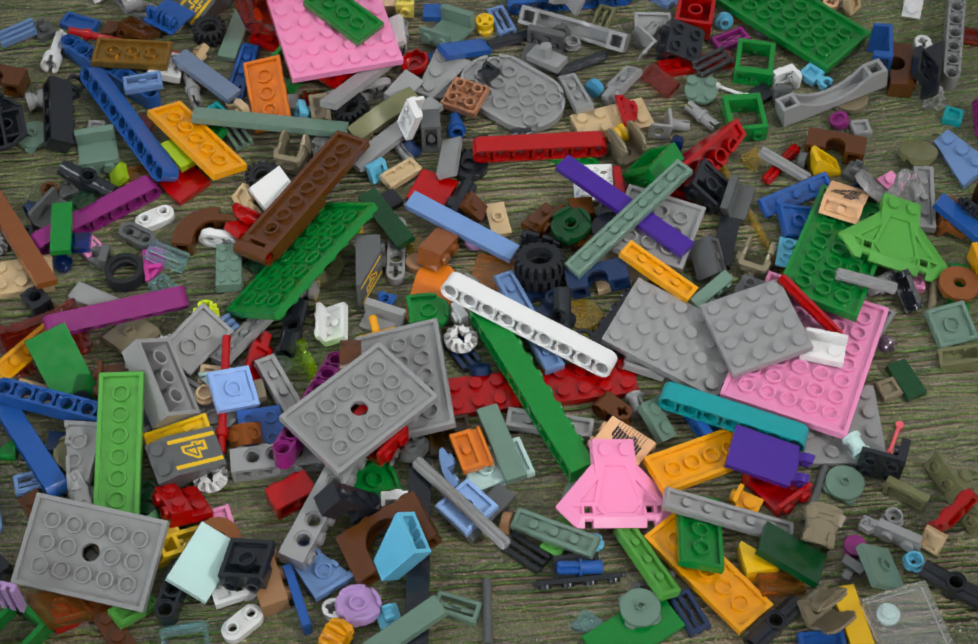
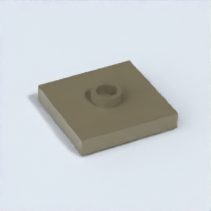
M146 319L118 324L102 336L105 343L122 354V351L135 339L156 338L161 332L158 327Z

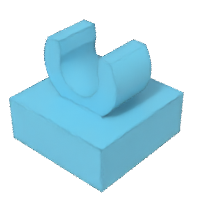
M298 99L293 111L294 117L312 118L310 106L306 105L305 100Z
M382 157L365 166L369 181L372 184L381 181L379 175L388 170L386 161Z
M396 602L381 606L380 615L376 619L380 631L401 617Z

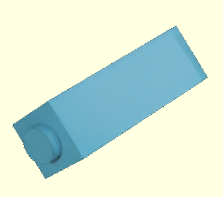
M397 512L394 515L373 560L381 581L399 580L431 553L415 512Z

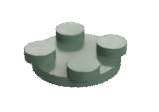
M690 75L686 80L684 94L689 101L692 100L695 104H709L716 100L718 92L717 80L714 77L697 78L694 75Z
M39 121L26 123L28 136L18 143L28 154L34 153L37 148L44 145L43 123Z
M836 465L827 473L822 491L826 495H831L835 499L843 501L845 505L852 506L862 494L866 480L855 468L846 465Z
M636 588L620 596L618 602L620 614L625 620L624 625L627 629L634 630L637 627L655 626L661 622L660 601L653 591Z

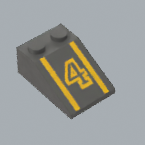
M178 0L176 3L195 12L186 22L192 28V24L195 23L194 20L196 18L199 20V16L203 18L205 14H208L209 17H211V14L217 16L234 4L236 0Z
M380 234L355 235L356 290L359 310L364 308L367 297L370 298L381 279L382 267H386L385 242L381 243Z
M212 426L166 436L144 446L159 486L176 483L180 487L228 465Z

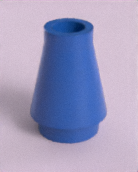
M456 112L449 115L447 134L450 138L458 136L463 138L466 128L460 118V114Z

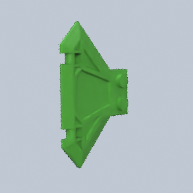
M886 192L881 196L878 213L838 233L853 257L860 259L861 254L867 255L868 262L897 272L908 268L912 277L916 278L918 273L922 274L923 280L929 283L938 279L940 274L946 268H949L919 226L922 205Z

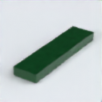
M375 187L358 196L359 202H374L378 209L374 212L372 218L398 251L415 241L413 234Z

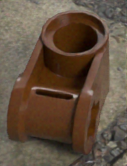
M606 391L591 405L593 413L598 418L608 422L614 416L628 426H631V407L617 398L612 392Z

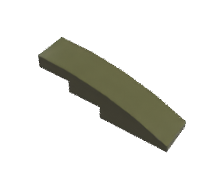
M409 86L371 109L348 126L347 129L352 135L367 139L373 133L378 134L390 123L393 124L398 120L406 99L419 96Z
M978 343L938 348L940 368L978 371Z

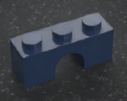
M619 257L597 262L580 279L569 270H564L567 286L571 288V301L591 297L590 287L596 281L607 282L610 285L611 292L631 287L627 264Z

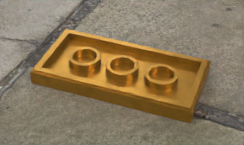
M97 37L91 59V67L167 71L173 42Z

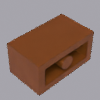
M437 227L419 245L416 263L439 271L443 265L446 266L452 256L457 254L459 250V244H457L459 236Z

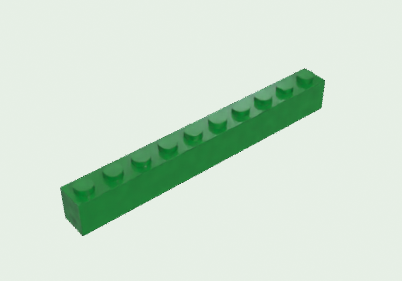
M470 310L471 324L569 483L577 481L591 465L590 451L588 452L583 437L574 430V424L571 418H567L564 414L560 401L555 400L550 385L545 384L540 369L535 368L531 355L524 351L521 339L519 337L516 338L512 331Z

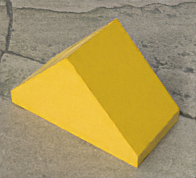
M815 145L811 147L807 163L809 172L812 175L811 177L825 171L829 178L842 174L837 159Z
M741 541L736 554L741 573L750 582L776 578L780 568L755 555L756 549Z

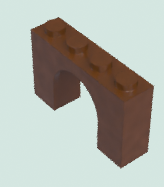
M414 491L402 494L395 502L384 505L375 514L364 517L360 523L344 529L340 535L335 537L358 584H364L365 587H369L381 580L373 561V545L379 533L390 526L397 512H415L430 549L443 542L423 502Z

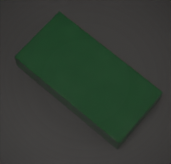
M906 359L886 366L885 370L890 377L893 376L907 402L926 395L927 390Z

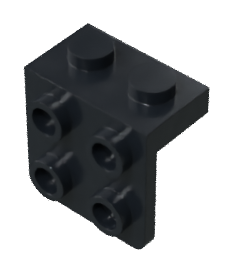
M671 18L665 25L661 26L659 31L661 37L656 46L657 60H665L670 55L692 62L701 56L705 35L703 29Z

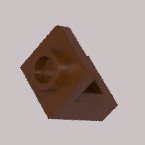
M470 191L466 193L459 208L469 216L470 220L480 223L485 217L484 213L488 206L476 194Z

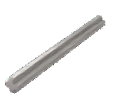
M417 457L412 462V466L499 548L505 550L511 544V540L422 457Z

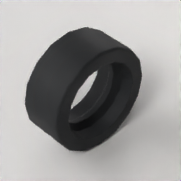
M126 252L119 253L106 262L104 271L107 283L115 291L131 292L144 283L143 262L137 255ZM133 266L137 268V272L127 279L113 277L114 272L121 267Z

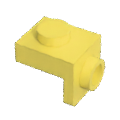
M396 0V15L400 13L403 18H414V0Z

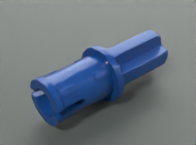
M578 558V561H558L556 563V572L559 575L578 574L579 577H582V574H602L603 562L601 559L582 560L581 558Z

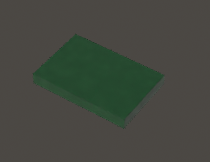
M769 521L763 526L755 551V555L815 589L819 585L827 555Z

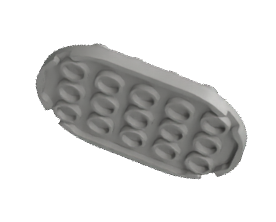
M499 54V56L488 57V55H484L471 61L461 73L460 78L490 87V93L479 112L509 130L511 128L523 130L527 127H531L532 133L547 130L555 125L564 113L565 97L559 83L514 56ZM486 60L500 69V75L488 84L484 82L481 75L482 65Z

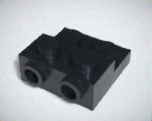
M703 158L699 161L694 173L687 179L682 191L686 193L688 200L695 201L698 205L706 207L705 214L711 216L720 210L729 180Z
M230 538L218 573L222 586L229 591H235L237 587L246 588L250 592L266 589L272 573L270 564L276 548L275 541Z

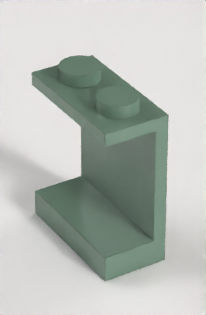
M444 3L440 7L442 20L432 29L420 26L419 32L421 42L434 47H438L441 43L463 41L476 28L474 12Z
M113 124L74 130L79 153L78 166L81 168H93L96 170L97 175L110 173L120 162L117 137Z

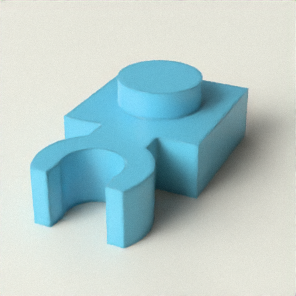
M809 63L800 71L802 81L811 87L816 84L822 91L827 89V85L830 87L833 85L834 80L824 76L825 72L812 63Z

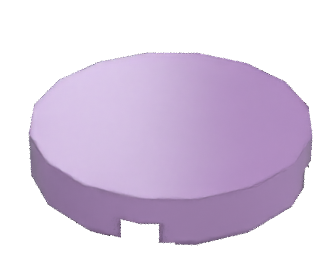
M353 584L343 588L335 599L337 616L348 621L353 626L368 625L374 622L380 615L382 606L380 595L375 589L365 587L364 584Z

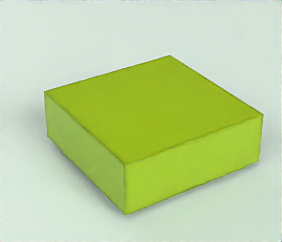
M119 162L109 173L111 183L118 186V189L129 179L126 163Z

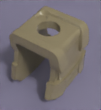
M632 120L627 121L629 140L626 142L622 140L613 128H609L607 131V139L609 141L607 152L612 155L621 169L631 166L644 153L647 145L644 134Z
M287 130L281 132L279 144L275 146L273 151L275 164L280 166L285 174L297 176L307 165L306 162H309L312 149L308 134L302 136L297 157L288 156L290 148Z
M750 234L743 251H738L736 262H738L736 276L742 278L746 274L765 281L768 270L774 260L776 245L775 242H771L763 266L747 261L753 237Z
M810 502L804 508L806 521L800 535V540L833 549L835 534L839 527L842 528L847 517L844 516L843 510L836 506L823 502Z
M819 584L815 587V590L797 601L807 628L810 630H821L826 635L838 633L856 619L855 611L846 610L843 612L832 609L834 605L847 595V588L835 586L828 588L826 584Z

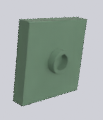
M964 300L925 310L924 316L937 348L958 346L978 340V333Z
M860 543L856 546V551L872 588L897 593L905 590L889 549Z

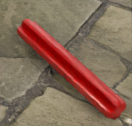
M786 274L778 278L777 282L826 331L843 334V331Z

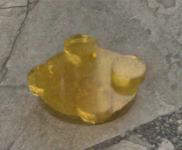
M577 299L571 302V312L576 316V324L573 328L576 330L585 328L593 331L603 317L602 309L595 302L588 299Z

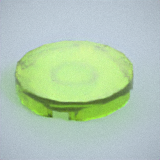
M301 338L295 340V345L307 379L311 381L316 375L317 369L313 356L306 350L308 348L306 340Z

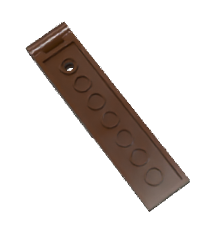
M337 130L246 233L235 242L233 247L234 253L266 266L272 265L274 260L277 261L326 205L325 197L370 147L369 141Z

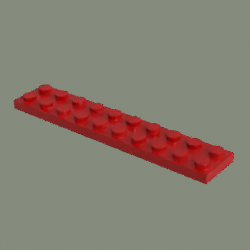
M624 357L617 359L614 368L607 377L597 376L574 363L565 364V369L548 375L544 374L541 367L536 368L540 369L543 381L546 385H550L555 400L560 401L562 406L595 402L606 391H610L617 398L622 399L631 391L639 390L635 373L622 369ZM502 372L491 373L485 376H465L448 379L454 415L468 414L469 417L477 416L476 409L496 403L501 413H508V407L524 409Z

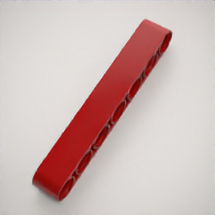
M602 131L481 136L474 138L472 141L473 159L478 163L564 159L568 155L573 158L601 157L608 151L606 136Z

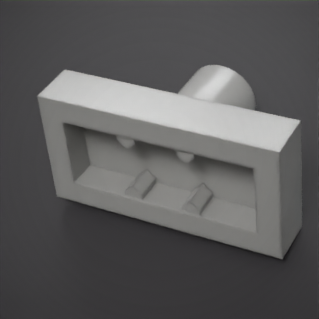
M543 42L541 45L536 44L528 52L526 61L558 74L568 63V57L552 51L550 42Z

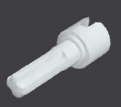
M62 29L56 31L50 50H47L42 58L40 65L45 72H48L49 68L52 69L53 74L59 71L63 59L60 40L67 34Z

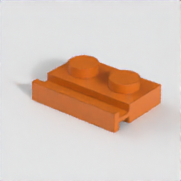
M477 426L476 429H466L449 434V440L463 475L482 470L487 466H494V461L480 426Z

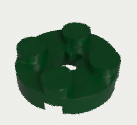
M572 206L563 207L555 212L552 217V234L557 240L567 246L585 239L592 232L590 215L581 207H578V209L572 208ZM569 222L572 224L576 223L575 226L568 227Z

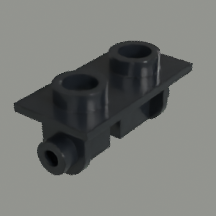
M526 229V231L522 230L520 234V248L523 245H528V243L547 242L551 245H556L557 248H561L562 242L555 237L543 234L542 238H539V233L529 231V229Z
M908 268L890 275L892 282L898 284L896 292L905 314L924 307Z

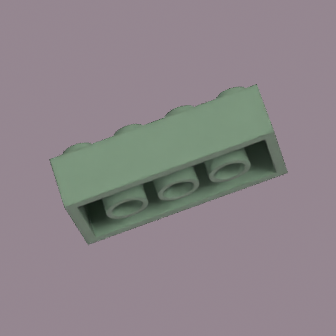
M235 243L216 244L215 286L217 293L243 291V256L234 253L233 247Z
M723 270L690 298L688 303L700 309V305L719 299L721 294L725 295L729 291L734 278L726 270Z

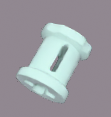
M859 431L849 433L842 440L843 444L847 445L853 453L852 457L854 460H858L863 446L870 448L861 439Z

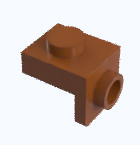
M260 422L240 423L228 427L230 449L263 443Z

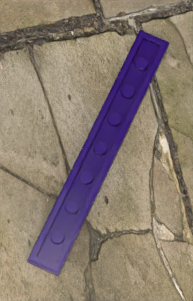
M570 155L565 157L556 166L555 171L616 214L633 200ZM652 212L636 226V228L680 259L694 246V241Z

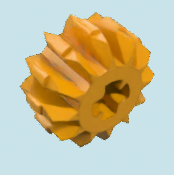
M342 618L330 619L325 624L324 629L321 630L322 633L318 638V644H350L354 633L353 625Z

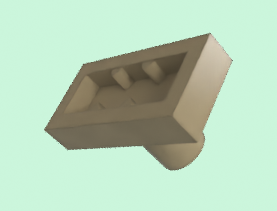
M328 92L308 95L312 118L332 120L331 109L320 106V100L328 95Z

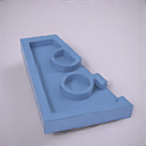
M946 130L934 140V146L964 190L978 178V151L950 130Z
M301 541L298 545L306 546L309 542ZM318 548L315 551L316 558L311 566L308 565L305 572L293 567L316 603L355 580L350 571L347 572L339 566L338 562L329 559Z

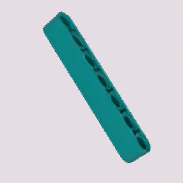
M674 382L664 384L658 400V405L662 409L732 432L736 425H740L800 446L799 452L805 448L809 428L805 424Z

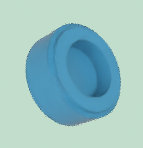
M591 78L585 84L586 92L593 98H598L604 92L603 84L596 78Z

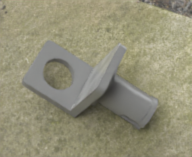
M656 21L650 22L645 29L638 24L631 32L632 36L645 47L636 59L638 61L657 41L653 36L661 27L658 24L653 28L657 23Z
M668 108L663 120L664 124L651 123L647 137L668 140L672 130L688 132L690 120L674 119L671 108ZM658 128L664 130L660 134H656L653 132L655 129Z

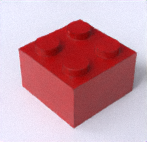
M678 0L675 19L703 29L705 32L704 40H709L716 0Z

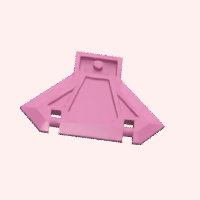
M591 439L589 441L591 465L554 507L578 529H585V522H591L592 529L647 528V521H653L654 527H656L672 514V512L661 510L663 500L661 491L656 483L636 464L633 439ZM584 508H589L590 513H585ZM646 508H651V512H647Z

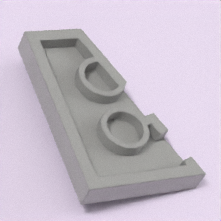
M436 48L422 78L424 81L423 85L416 91V94L424 96L425 99L429 96L433 98L448 86L455 76L459 77L471 61L464 58L447 61Z
M64 420V427L66 428L65 445L67 446V456H65L66 473L80 470L86 484L91 485L95 472L97 422Z

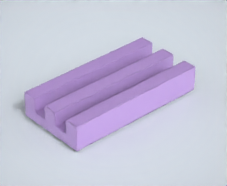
M0 581L1 607L7 609L9 605L13 611H16L18 607L19 611L24 613L27 604L17 584Z

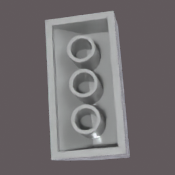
M170 337L135 339L122 351L129 372L144 371V409L152 429L161 428L201 413Z

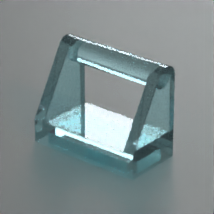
M208 619L161 627L159 629L161 644H168V637L201 631L204 634L205 644H211Z

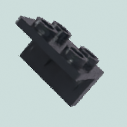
M902 437L900 445H895L893 454L863 446L855 469L862 476L878 478L886 482L889 475L899 480L907 461L911 440Z

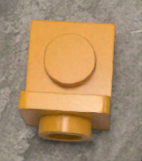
M740 483L737 490H732L728 501L732 502L731 505L759 513L764 499L743 491L745 485Z

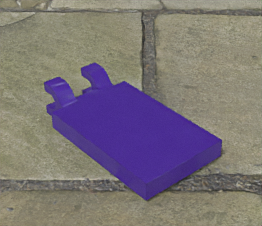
M736 425L724 467L786 489L790 484L802 488L805 484H808L810 475L797 473L798 465L808 469L810 464H813L815 455L799 453L800 446Z

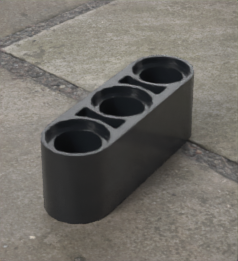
M178 558L173 559L168 566L154 607L159 624L165 628H170L178 622L187 593L165 581ZM173 590H178L176 594H169ZM166 611H171V613L166 616L162 615Z

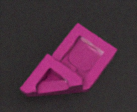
M162 247L142 250L146 283H150L165 268Z

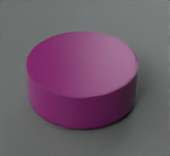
M837 111L830 116L829 122L834 130H843L849 125L850 119L846 112Z
M850 535L843 543V551L850 557L857 559L859 555L856 551V546L860 543L866 544V541L859 535Z

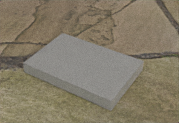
M202 303L169 336L184 373L191 377L201 364L222 344V336L225 334L231 336L234 330L205 303Z

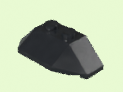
M0 92L1 152L13 148L28 136L22 105Z

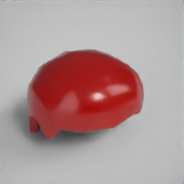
M416 48L414 51L404 54L401 68L403 72L406 69L416 76L425 73L429 65L426 51L422 52Z

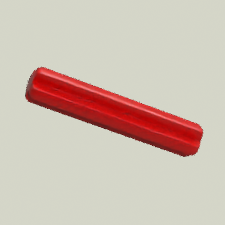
M795 143L791 144L781 156L792 161L800 152V146ZM772 165L763 174L762 183L770 185L782 170Z

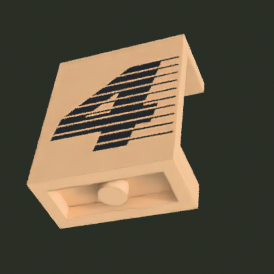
M832 180L823 196L818 213L856 224L860 220L869 194L865 190Z
M614 416L608 422L604 421L599 428V433L589 439V441L591 439H633L635 461L641 469L644 468L643 458L655 453L656 442ZM589 441L586 444L588 452L590 451Z

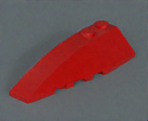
M733 119L682 154L684 157L682 162L690 167L694 173L699 161L705 158L719 171L727 163L729 155L735 152L747 135L739 119ZM687 180L669 195L690 203L695 202L688 200L686 193L682 191Z

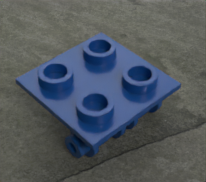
M164 0L157 7L148 5L145 9L147 16L143 21L172 36L195 12L173 0Z
M280 405L237 411L238 424L247 422L261 423L263 443L274 444L283 429V424L279 421V416L282 414ZM259 444L247 445L246 447L258 446Z

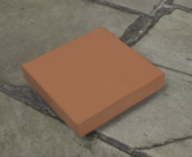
M455 76L440 103L443 104L444 109L475 118L490 93V87Z

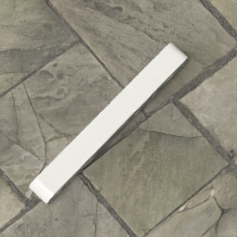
M452 272L441 287V293L447 299L597 376H609L617 362V355L612 350L461 273Z

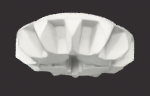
M464 323L458 326L454 324L444 334L445 345L452 352L467 353L477 345V331H474L472 326L468 327ZM458 334H461V336L464 337V343L460 338H458Z
M224 466L212 472L214 474L213 482H211L207 475L193 480V483L202 492H217L226 485L228 471Z

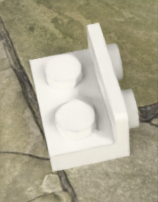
M413 96L406 99L397 120L405 140L413 139L423 118L421 108L425 102L424 96Z
M806 327L805 331L814 347L813 351L800 355L799 359L842 368L849 336L838 332Z

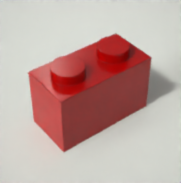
M305 469L290 474L288 478L280 482L270 484L268 488L264 489L266 499L278 520L302 509L314 484Z

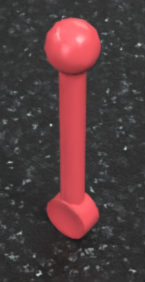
M902 421L895 423L896 429L890 445L886 449V453L893 454L892 449L899 431L904 427Z

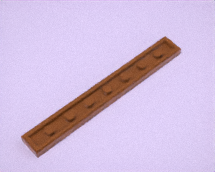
M0 190L1 232L37 289L57 285L56 276Z

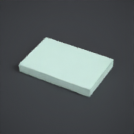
M520 437L512 438L526 470L527 478L535 476V470ZM488 446V449L494 461V466H487L482 470L464 475L465 478H468L483 492L492 490L498 483H501L503 486L506 485L490 446Z
M201 522L165 581L206 604L220 581L218 573L230 538Z

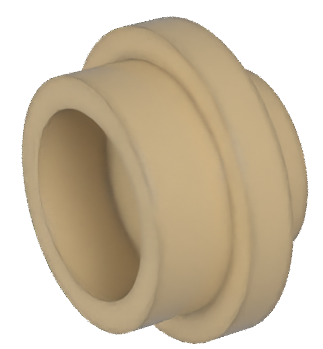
M200 385L194 393L196 402L200 405L213 403L209 385Z

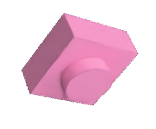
M892 170L876 179V183L881 184L886 192L891 195L904 187V182Z

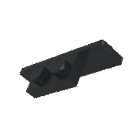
M943 41L927 47L926 50L922 45L914 48L911 75L921 85L920 99L922 101L932 98L939 93L945 45Z
M598 551L595 552L592 560H599ZM578 554L552 556L554 579L532 581V586H538V591L552 589L553 584H561V588L575 587L574 582L583 581L584 586L596 585L598 584L597 580L606 579L607 583L620 582V577L626 576L625 572L582 574V577H579L578 574L559 575L556 572V563L558 561H578V558L591 560Z

